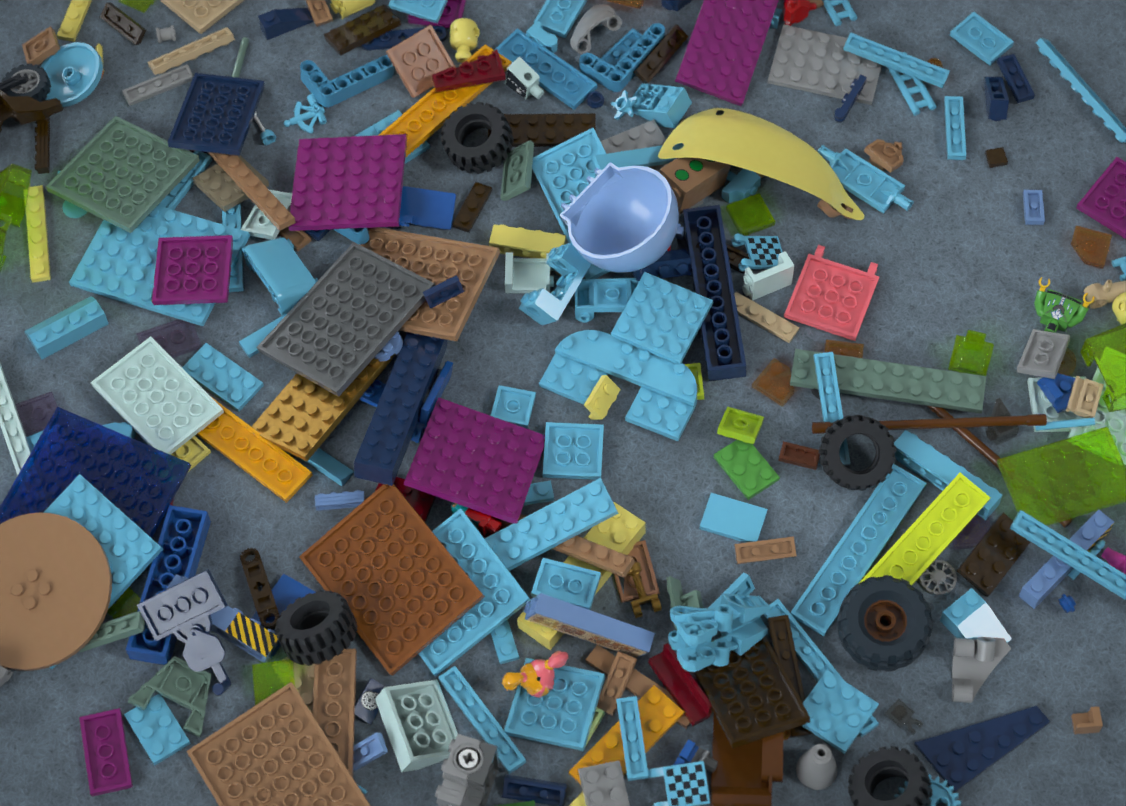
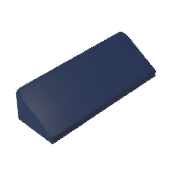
M506 774L502 798L520 801L535 800V803L564 806L567 784Z

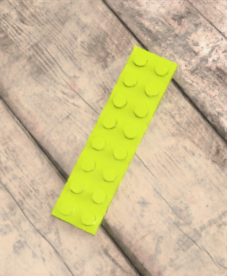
M959 473L859 583L873 576L883 577V575H888L896 579H904L910 582V585H913L987 504L991 497L962 473Z

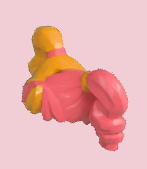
M557 651L551 655L549 660H533L531 663L525 664L519 673H506L503 677L502 685L507 690H514L520 684L528 694L534 697L545 696L554 686V668L563 667L568 659V654Z

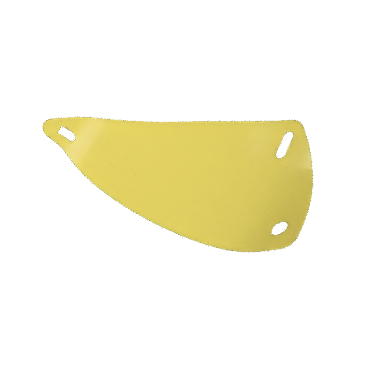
M713 108L696 113L686 118L673 130L658 154L660 159L701 158L750 170L813 194L829 203L844 216L855 220L864 219L863 212L848 196L833 169L814 148L787 130L748 113L727 108ZM718 110L724 111L723 115H716V112ZM676 144H684V147L679 150L672 149ZM843 203L852 208L853 212L845 210L841 204Z

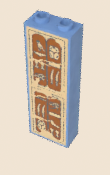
M543 593L527 601L524 608L526 613L525 619L635 658L650 652L655 634Z

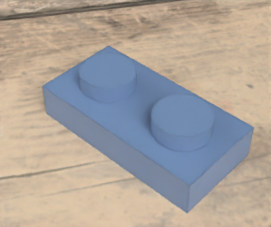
M1024 190L1025 225H1044L1042 190Z
M375 733L354 746L353 770L360 769L388 752L381 733Z

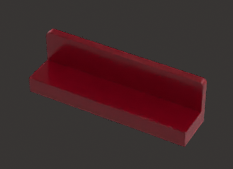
M666 643L663 651L651 657L648 663L677 705L684 711L692 726H695L710 718L712 705L691 674L682 668L671 646Z

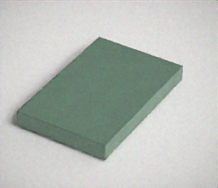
M530 140L514 148L510 153L507 152L508 157L503 165L501 200L508 201L530 189L534 143Z

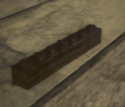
M50 116L35 121V124H37V127H35V133H37V136H35V142L37 143L35 145V152L37 154H35L36 164L34 166L38 174L49 173Z

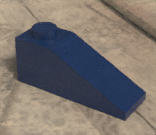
M308 8L274 9L258 16L260 28L267 40L314 22Z
M984 77L988 119L993 121L1007 120L1009 98L1003 78Z

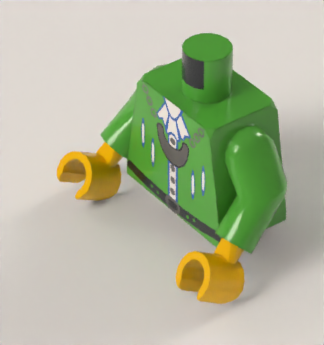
M1041 277L1038 281L1040 289L1037 290L1034 306L1037 315L1041 317L1040 323L1046 325L1045 331L1056 333L1058 329L1065 332L1068 327L1072 328L1081 323L1089 310V304L1094 303L1095 297L1093 296L1092 300L1087 302L1086 297L1088 293H1085L1083 296L1084 303L1081 304V300L1051 289L1045 291L1046 287L1050 285V279H1048V284L1043 286L1041 284Z

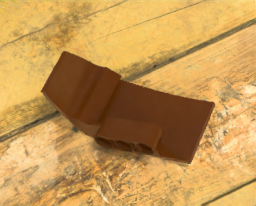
M714 714L712 758L718 762V766L711 778L712 806H772V782L783 783L784 731L732 749Z

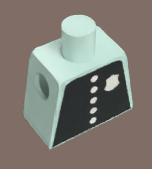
M518 57L507 67L505 85L525 99L531 94L537 99L542 97L544 90L538 86L539 75L521 57Z

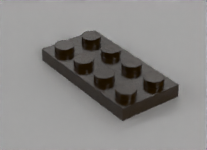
M383 4L336 29L330 30L324 34V37L341 56L401 26V22Z
M1004 512L998 516L956 570L986 597L990 596L1031 542L1009 529L1013 520Z

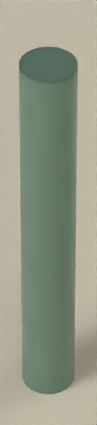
M246 37L242 38L232 77L239 78L249 39Z

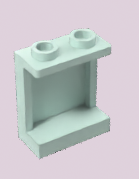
M786 251L779 254L777 266L763 272L753 274L750 267L745 268L742 289L746 296L749 295L752 301L792 284L794 264Z
M506 252L505 293H530L542 288L550 293V287H554V276H550V271H554V269L546 264L549 259V253L546 254V258H513V252Z

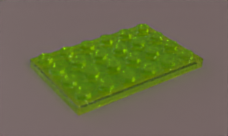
M1108 427L997 460L998 467L1017 512L1022 510L1046 526L1126 502V467Z

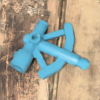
M313 94L308 95L307 100L310 107L297 102L294 110L295 117L285 120L284 126L289 127L290 125L298 124L302 130L312 134L314 132L312 127L317 118L322 125L327 122L323 106L320 107V103ZM301 109L308 110V112L300 115ZM313 118L309 126L303 122Z

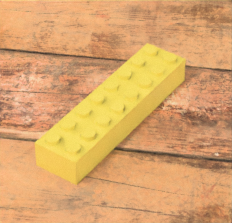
M613 502L618 514L592 527L584 539L628 555L634 548L635 543L639 542L646 533V522ZM568 556L563 562L601 572L595 595L613 574L571 556ZM524 611L517 618L518 628L549 650L554 647L564 634L563 632L526 620V613Z

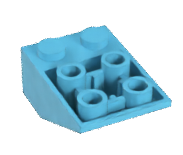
M642 83L633 95V97H638L639 101L633 104L632 109L634 114L649 121L655 120L656 124L662 127L676 128L692 102L684 87Z

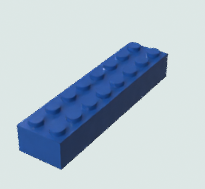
M169 505L158 541L163 550L152 561L140 603L165 591L176 574L187 578L196 575L211 523L207 511ZM145 622L143 632L129 637L126 652L132 660L166 665L172 658L177 637L174 633H171L155 641Z

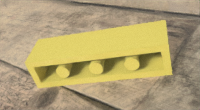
M493 224L489 246L499 248L500 254L513 252V256L546 258V254L553 248L566 244V235Z

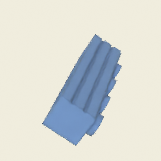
M361 490L315 495L316 511L358 507L365 501L364 491Z

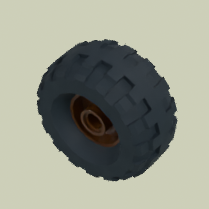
M883 575V577L873 576L867 578L865 581L856 584L849 591L840 606L837 629L842 646L852 656L853 660L858 664L861 663L867 666L868 669L875 671L886 670L887 672L910 665L922 654L930 640L933 620L929 603L926 602L918 588H914L910 585V582L904 579L900 580L893 578V576Z

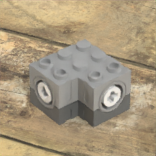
M457 734L456 739H452L449 745V758L444 759L441 767L444 781L442 785H438L435 793L438 806H485L500 767L498 747Z

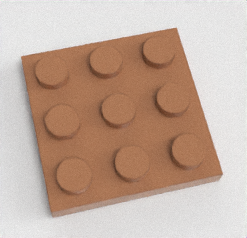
M432 25L425 27L386 51L412 98L434 86L432 74L450 67L456 68Z

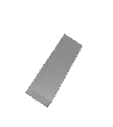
M188 64L124 89L122 92L129 106L186 84L192 81L194 75Z

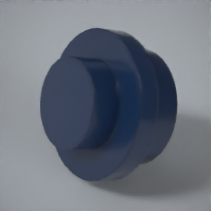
M598 91L591 92L587 96L588 106L591 108L602 107L604 96Z

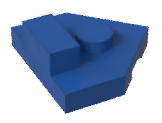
M1057 373L1055 379L1045 377L1039 379L1037 382L1038 386L1057 413L1066 410L1075 378Z

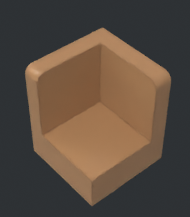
M1091 707L1088 713H1077L1071 716L1074 734L1099 733L1103 726L1099 707Z

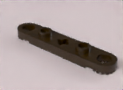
M255 548L244 549V552L242 551L240 554V560L260 623L263 628L274 630L280 614L261 556ZM255 555L254 560L252 559L250 562L246 560V557ZM259 586H262V591L258 590ZM269 617H275L274 622L272 621L270 624L265 621Z

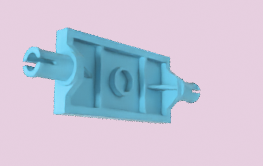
M822 145L817 151L824 159L829 161L830 167L839 178L845 190L883 214L893 203L901 206L906 211L913 205V200L901 194L905 189L904 184L846 148L842 153H835Z

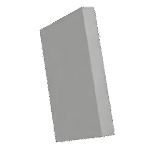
M1033 329L1017 366V373L1055 379L1069 345L1070 335Z

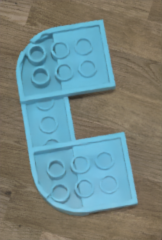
M583 330L573 333L557 345L555 355L541 378L539 387L585 404L602 375L608 376L610 374L641 386L625 417V421L679 441L697 403L696 380L687 366L683 363H673L647 350L612 337L608 333L597 330Z

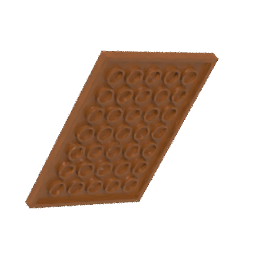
M383 484L299 556L325 591L336 592L346 599L357 621V633L391 676L485 597L394 484L393 486Z

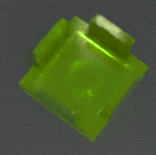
M968 330L965 337L956 335L948 370L986 376L994 347L993 343L985 342L986 334Z

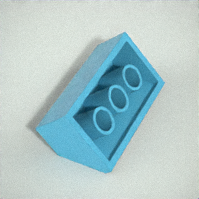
M90 296L24 332L40 358L44 359L109 323L97 300Z

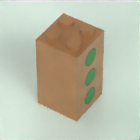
M676 158L662 167L659 173L669 182L676 196L680 215L683 213V209H689L725 184L731 165L701 158Z

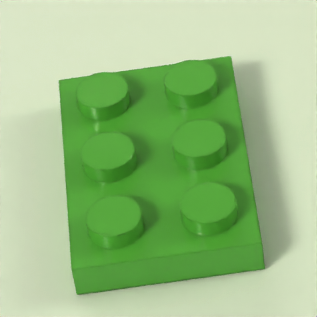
M735 440L713 455V458L748 500L780 479L778 474L751 443Z

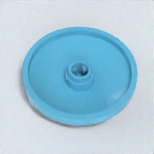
M81 42L69 43L61 46L55 55L46 58L41 67L45 69L49 77L51 91L47 94L45 100L57 98L62 106L66 107L79 103L93 92L101 79L103 62L98 52L92 46Z

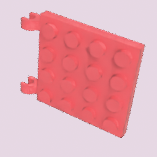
M818 245L815 254H808L784 318L856 341L879 281V276L875 275L878 264L871 262L868 272H864L822 258L825 247Z

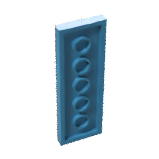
M518 28L494 49H498V53L512 63L518 57H521L539 75V86L573 110L591 92L597 89V83Z

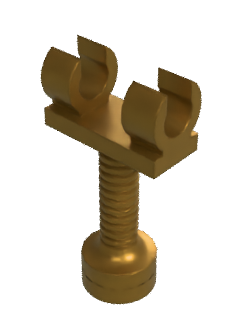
M635 562L627 574L632 576L640 597L637 600L631 601L635 618L643 615L640 605L651 602L654 612L662 610L657 593L650 596L646 595L639 575L642 571L640 562Z

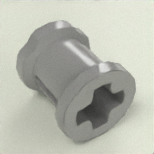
M171 25L169 28H156L158 43L166 40L176 41L174 25Z

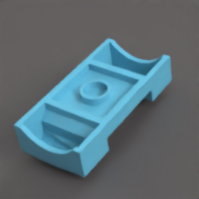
M636 278L582 279L575 291L576 320L583 323L589 322L594 318V312H623L639 281H636Z

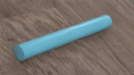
M1093 417L1047 422L1046 426H1035V429L1040 431L1095 425V419Z

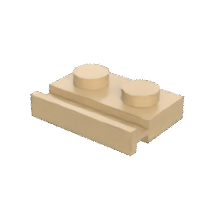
M1076 376L1066 412L1071 411L1075 415L1084 418H1093L1096 414L1104 384L1086 378L1084 380L1079 378L1080 376Z

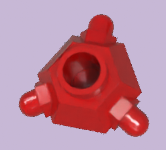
M784 0L783 25L792 26L794 23L801 22L808 16L811 10L817 8V4L809 0Z

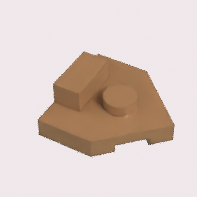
M877 139L864 149V152L870 156L869 162L881 171L887 170L891 173L902 166L904 162L901 142H894L893 144Z

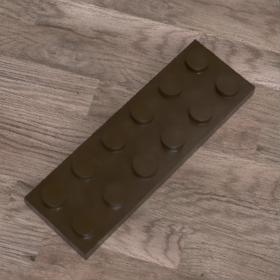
M595 113L504 114L512 130V147H518L529 140L534 143V147H555L591 128H594L596 132ZM488 129V138L492 132L490 129Z

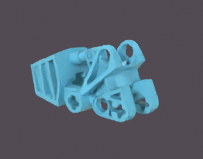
M722 593L721 604L715 606V609L687 606L671 608L670 617L675 623L677 630L668 634V641L672 650H677V659L682 668L686 671L696 672L711 664L726 666L729 663L730 651L733 650L740 656L768 634V628L760 616L770 611V605L760 596ZM718 631H720L722 638L716 639L712 642V637L715 636Z

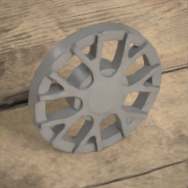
M935 560L930 565L933 571L929 572L926 570V573L922 574L929 575L930 580H923L921 575L919 581L927 592L933 595H945L954 589L957 582V574L948 562ZM936 564L943 565L942 570L937 569ZM949 568L952 573L946 575L944 571ZM946 578L953 580V584L945 582ZM931 582L936 585L933 590L928 588ZM943 584L946 590L940 591L939 585Z

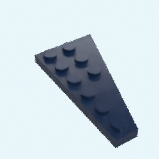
M1037 706L924 739L915 742L914 745L944 781L947 780V785L954 787L953 792L955 793L1047 726L1050 720Z

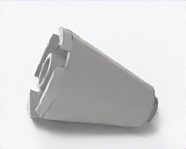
M817 744L798 759L796 773L804 786L814 790H822L833 784L837 777L838 768L829 747L824 744Z

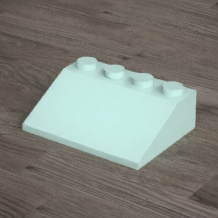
M438 680L384 687L375 698L401 772L422 769L444 761L445 758L448 759L450 755L448 751L452 739H456L458 733Z

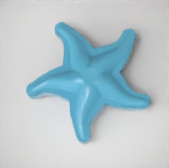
M624 90L616 102H611V105L617 109V114L614 118L619 120L625 113L633 117L632 106L635 102L639 101V98H628V92Z

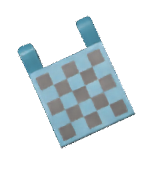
M735 234L734 239L731 240L734 247L745 244L749 259L744 258L741 260V264H738L740 271H745V268L748 267L750 269H770L778 265V257L782 253L778 236H744L742 234Z
M704 761L648 770L650 778L664 776L668 801L656 802L653 806H695L711 803Z

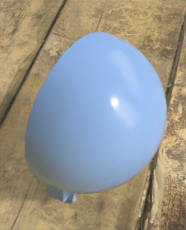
M610 162L603 170L596 168L594 170L597 175L596 178L588 176L586 180L589 185L577 197L572 194L569 196L572 203L570 205L564 202L561 204L564 211L559 216L568 226L571 242L575 249L589 263L603 270L625 273L646 268L664 255L676 235L679 222L676 196L666 178L658 171L649 167L627 166L618 168Z

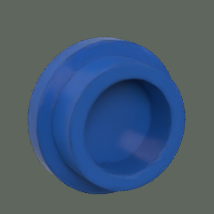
M1061 595L1062 598L1058 599V602L1066 613L1074 612L1076 603L1070 595Z

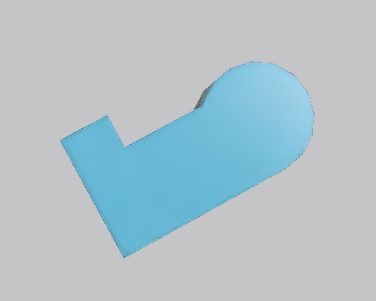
M536 21L526 31L527 36L552 53L557 51V37L544 31L543 24L539 21Z

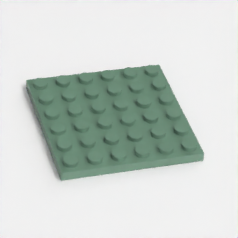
M115 116L59 172L46 188L48 192L132 233L194 168L200 159L198 155L185 149L168 147L167 140Z

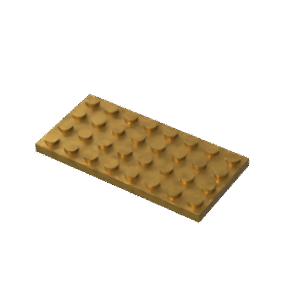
M394 353L390 356L391 359L387 361H379L373 358L339 397L297 373L251 427L258 431L260 436L277 447L308 461L396 354Z

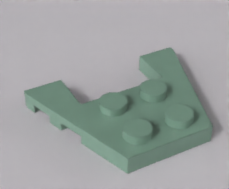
M174 656L152 679L129 697L128 703L145 710L153 694L156 692L192 710L183 730L200 737L211 674L204 670L200 672L193 671L189 668L186 661Z

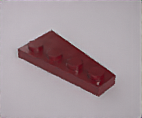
M498 49L492 51L490 55L485 56L483 54L478 56L477 60L472 62H463L457 68L450 67L432 74L436 93L506 80Z

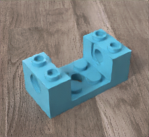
M572 243L553 248L548 254L549 259L546 264L562 275L556 282V289L551 293L544 288L538 291L534 290L533 292L525 293L520 300L521 305L519 309L540 325L558 321L591 266V263L575 249Z

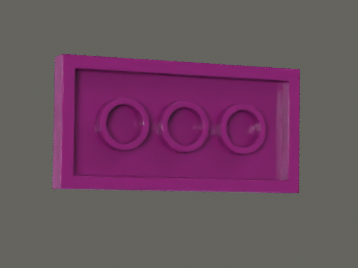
M118 708L79 717L90 795L93 797L133 788L121 709Z

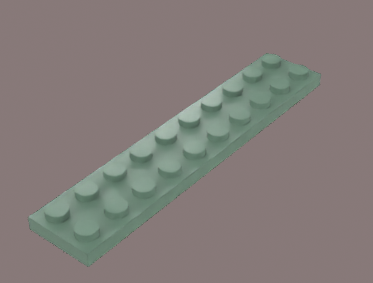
M795 349L790 386L818 389L813 356L822 352ZM834 354L839 393L982 413L986 376Z

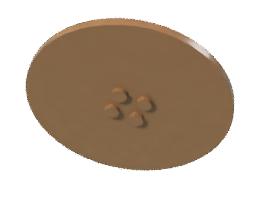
M30 513L14 517L0 524V665L2 667L20 671H31L57 665L79 652L100 628L111 600V568L106 553L99 541L76 521L58 514Z

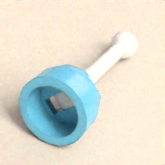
M255 112L253 118L262 130L260 136L262 142L265 145L275 142L276 135L270 129L265 130Z

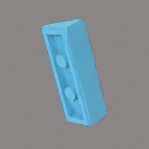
M320 448L316 450L308 461H305L342 487L354 474L353 470Z

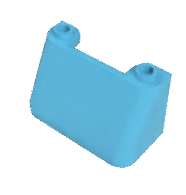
M284 237L250 244L242 248L246 265L254 273H257L271 293L273 301L279 304L278 311L282 316L286 313L288 314L318 281L317 278L314 279L293 250L294 246L290 239L286 240Z

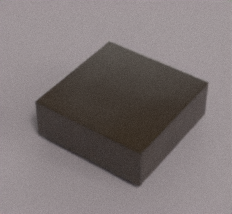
M1003 147L985 150L989 168L1008 164Z

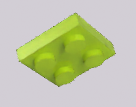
M727 406L718 426L717 434L754 444L762 427L764 417Z

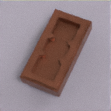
M783 441L778 461L816 470L820 454L817 449Z

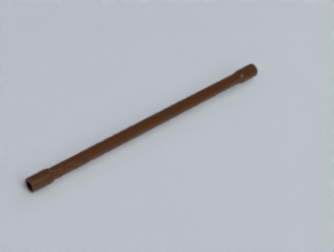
M927 406L941 419L954 418L944 408ZM966 427L952 428L1049 512L1064 528L1073 521L1068 514L1054 505Z
M1029 414L1026 416L887 420L879 422L888 430L1019 425L1046 426L1047 417L1046 414ZM812 422V434L826 433V429L834 423Z

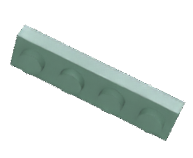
M138 611L102 623L93 638L79 652L143 632L145 620L141 612Z

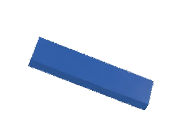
M445 362L421 408L420 423L427 425L438 398L441 397L451 378L453 362Z

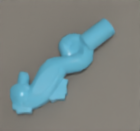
M1098 541L1089 552L1096 556L1105 547V541ZM1073 568L1068 576L1074 580L1081 572Z

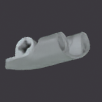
M606 4L594 5L583 15L576 26L570 41L571 48L579 54L588 53L591 49L590 30L597 25L598 27L605 26L612 31H616L622 25L621 18L615 14L613 8ZM583 41L582 46L578 48L579 43Z
M982 636L977 639H954L952 702L972 703L977 692L987 677L1011 650V647L1004 638Z

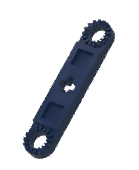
M432 26L435 32H442L443 35L438 38L441 42H444L447 38L446 29L442 26ZM425 27L389 31L373 39L372 44L361 45V48L366 51L391 49L402 42L401 36H405L406 40Z

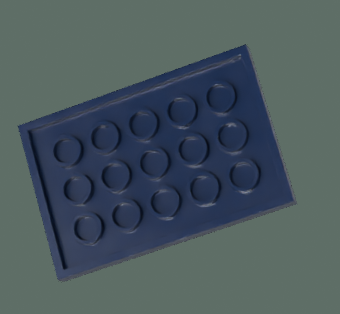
M195 73L169 137L168 147L240 156L265 87L264 81Z

